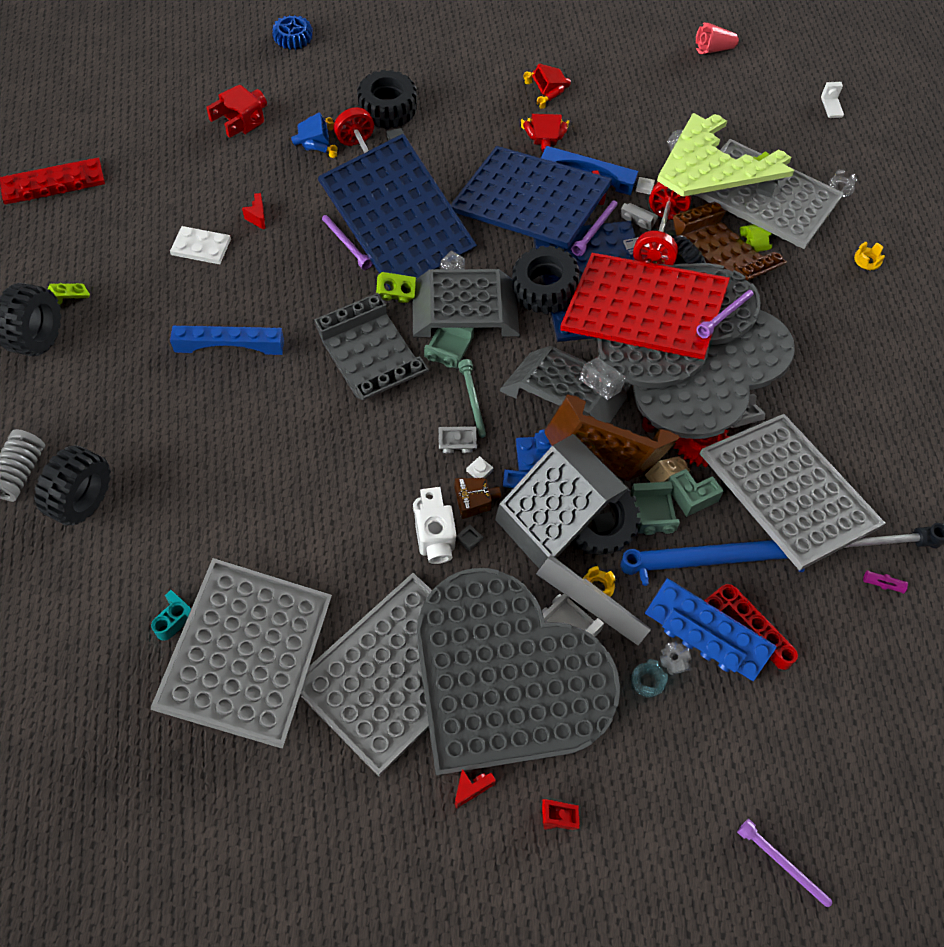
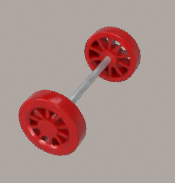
M356 107L345 110L334 122V132L337 139L347 146L360 143L364 153L369 151L364 141L373 133L374 122L372 117L363 108Z
M660 182L654 185L649 197V205L656 215L662 217L659 231H648L638 237L633 249L634 260L652 264L674 265L678 247L675 240L670 235L664 233L667 219H673V216L679 214L680 211L685 212L689 210L692 195L683 197L673 190L669 191L668 187Z

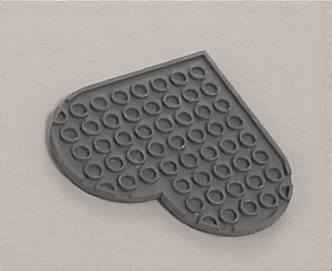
M710 263L658 264L729 277V285L719 313L748 290L753 291L754 294L751 298L715 326L709 345H719L733 341L747 333L757 321L760 311L759 293L754 284H750L746 280V276L736 270L732 272L724 269L722 265ZM598 338V353L607 370L626 383L646 388L669 387L690 379L703 367L709 352L708 347L705 359L703 360Z
M760 310L757 321L743 336L727 343L709 345L705 364L690 379L677 385L663 388H646L633 385L637 407L642 416L652 422V426L658 430H669L679 435L680 438L702 439L722 434L729 427H734L743 418V414L748 408L750 390L768 386L772 381L777 378L780 379L788 371L793 361L795 350L793 337L788 328L779 319Z
M490 568L467 569L447 577L426 598L418 617L417 645L436 775L460 772L462 769L466 771L574 753L590 746L608 729L613 721L620 697L619 676L610 653L606 651L596 637L586 630L566 623H545L543 613L536 598L518 579Z

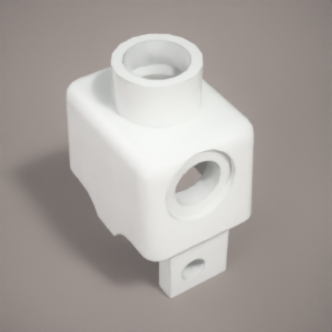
M440 487L420 489L422 504H420V509L415 512V527L419 551L424 556L428 555V561L431 564L448 562L452 559L451 551L455 549L456 541L452 506H443ZM430 494L433 498L427 499L426 496Z

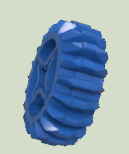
M296 15L284 16L283 19L279 18L278 21H275L272 29L275 43H278L279 47L283 46L284 49L288 47L289 50L291 48L296 50L297 47L302 49V45L307 46V43H310L313 36L310 22L306 18L296 17Z

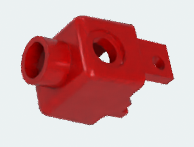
M237 85L220 93L219 100L206 108L211 122L223 115L229 120L224 124L227 136L231 138L241 131L246 135L264 122L262 109L267 106V101L259 89L249 92L242 85Z

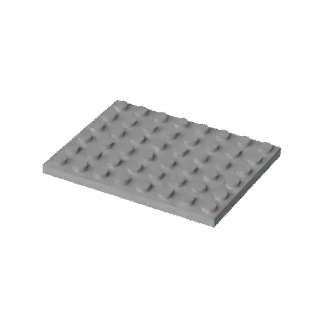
M729 139L720 149V151L730 155L735 160L745 154L752 157L755 156L756 158L761 155V153L732 139ZM794 169L793 176L770 180V182L776 183L771 198L756 193L759 183L695 194L694 196H698L709 203L715 201L724 210L763 228L779 236L781 239L795 244L797 247L805 249L844 193Z
M785 414L707 446L699 453L799 571L881 529L886 524Z
M212 558L155 695L151 710L283 749L332 595Z
M414 573L407 577L309 666L300 696L378 777L429 728L417 645V623L421 608L432 590Z

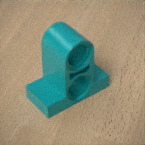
M172 590L165 595L170 605L151 624V628L157 638L164 641L173 637L185 625L191 608ZM183 611L182 615L175 616L176 613ZM162 626H167L165 630L159 631Z

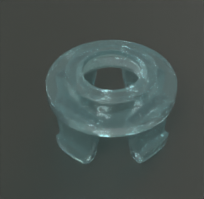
M648 659L646 663L638 665L632 673V686L642 696H658L667 684L668 674L663 672L658 666L659 662L656 660ZM644 674H650L655 678L656 684L653 688L641 684L640 679Z

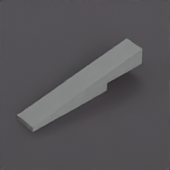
M552 555L547 558L536 573L635 644L639 645L650 632V627L584 578L583 580Z

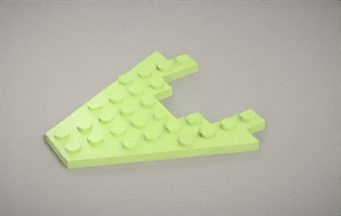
M693 113L659 173L657 181L684 197L793 176L794 169L787 166L790 163L791 156L780 150L775 151L761 161H757L747 154L735 160L730 155L716 148L720 143V139L714 136V133L726 127L727 120L716 114L704 119Z

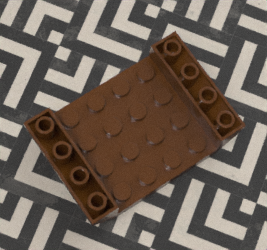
M715 201L673 216L676 236L681 235L690 239L702 253L706 263L722 265L724 269L732 272L736 270L746 276L747 281L787 263L782 255L775 251L765 256L757 253L748 243L741 240L736 233L728 229L727 225L721 223L726 211Z
M569 394L566 395L544 431L552 446L575 434L618 478L626 481L647 473L679 439V435L669 430L660 429L651 440L649 437L634 434L630 430L615 427L611 423L599 421L592 416L583 415L586 401Z

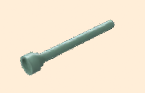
M464 359L458 363V368L465 377L479 437L484 438L486 432L471 375L473 364L470 359Z

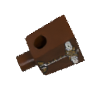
M455 478L454 488L461 519L491 510V499L501 498L500 487L488 488L485 478Z

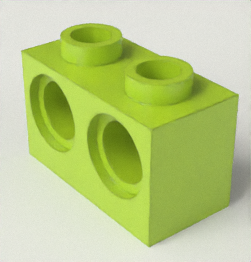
M381 272L377 277L376 293H379L381 298L386 301L397 299L400 303H408L415 296L416 277ZM384 284H388L391 290L387 291L384 288ZM401 286L407 289V294L402 292Z

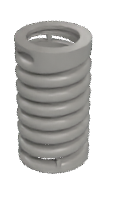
M18 429L12 430L8 441L5 442L0 453V492H2L0 499L14 502L21 492L20 489L24 487L23 483L27 481V477L30 476L34 464L38 461L37 458L41 456L40 451L45 448L44 442L37 436ZM24 440L29 441V442L35 444L36 446H33V445H31V444H29V443H27V442H24Z

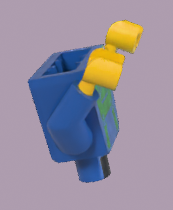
M319 112L298 124V134L291 137L295 146L302 144L306 150H318L324 153L327 151L330 157H337V146L331 145L327 147V145H330L328 130L334 129L332 118L328 117L324 120Z

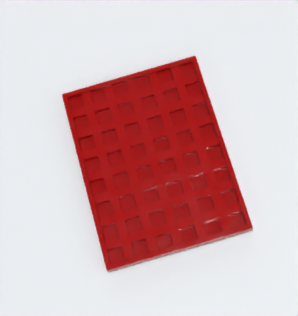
M591 253L560 325L561 331L704 360L712 334L708 338H701L697 333V327L702 322H710L719 314L730 278Z

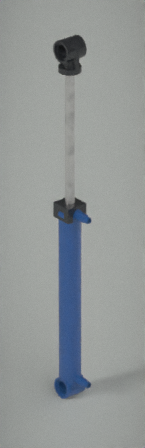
M937 522L928 527H916L913 534L861 538L846 547L915 541L918 547L930 546L937 548L944 543V524ZM774 540L649 551L629 549L623 554L620 568L629 575L639 572L643 586H647L649 584L647 571L786 559L788 557ZM627 560H632L635 564H630Z

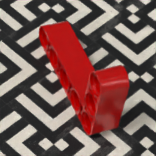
M723 585L704 600L766 640L773 641L776 649L769 659L779 669H789L797 660L798 653L796 649L733 585ZM723 594L728 595L730 599L725 598ZM737 609H741L745 614H741ZM752 624L757 625L759 629H755ZM782 655L787 656L789 661L785 660Z

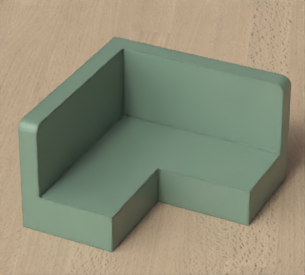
M687 469L671 475L668 480L672 482L673 486L671 495L686 517L719 502L724 492L713 476L696 483Z

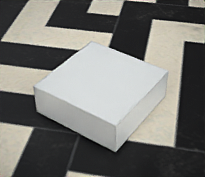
M639 177L636 192L651 194L655 180Z

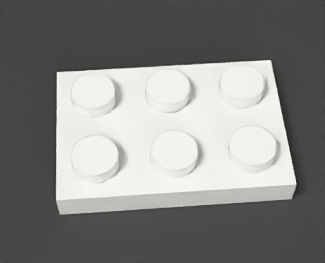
M182 226L170 253L174 256L220 264L231 237L226 234Z

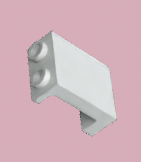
M565 594L557 595L552 601L553 605L549 609L545 607L542 610L545 623L560 622L571 624L586 630L594 637L602 630L604 625L599 618L594 621Z

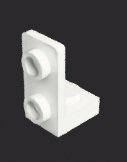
M826 82L821 95L829 118H841L844 115L838 100L843 87L842 82Z

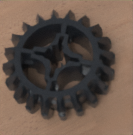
M681 235L673 238L678 247L674 264L706 263L702 253L690 239Z

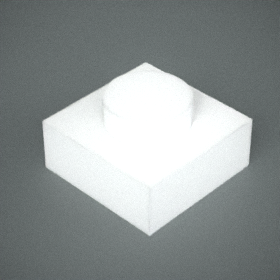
M479 456L467 467L466 471L474 478H486L493 471V467Z

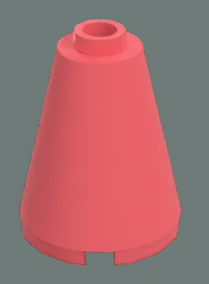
M703 23V27L700 26L696 34V44L699 47L696 49L699 54L734 49L739 41L736 33L711 23Z

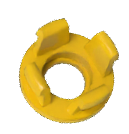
M867 242L862 243L859 247L860 249L855 253V262L866 270L878 269L885 258V255L881 256L883 246L876 243L872 248H868ZM870 258L873 259V263L869 264Z
M598 566L590 568L583 577V580L585 578L591 583L594 581L602 582L605 586L603 592L611 597L615 589L614 581L616 579L611 571L608 573L600 571Z

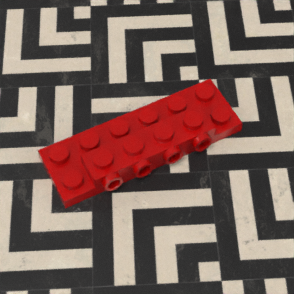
M99 157L0 177L2 200L5 205L105 184Z

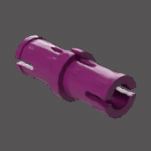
M866 570L863 577L864 583L880 586L883 590L890 589L904 594L908 587L907 581L892 578L888 574L881 575Z

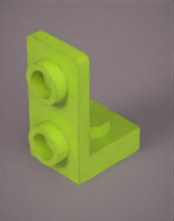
M79 283L49 284L48 287L57 297L58 304H62L63 298H88L90 295L84 284Z

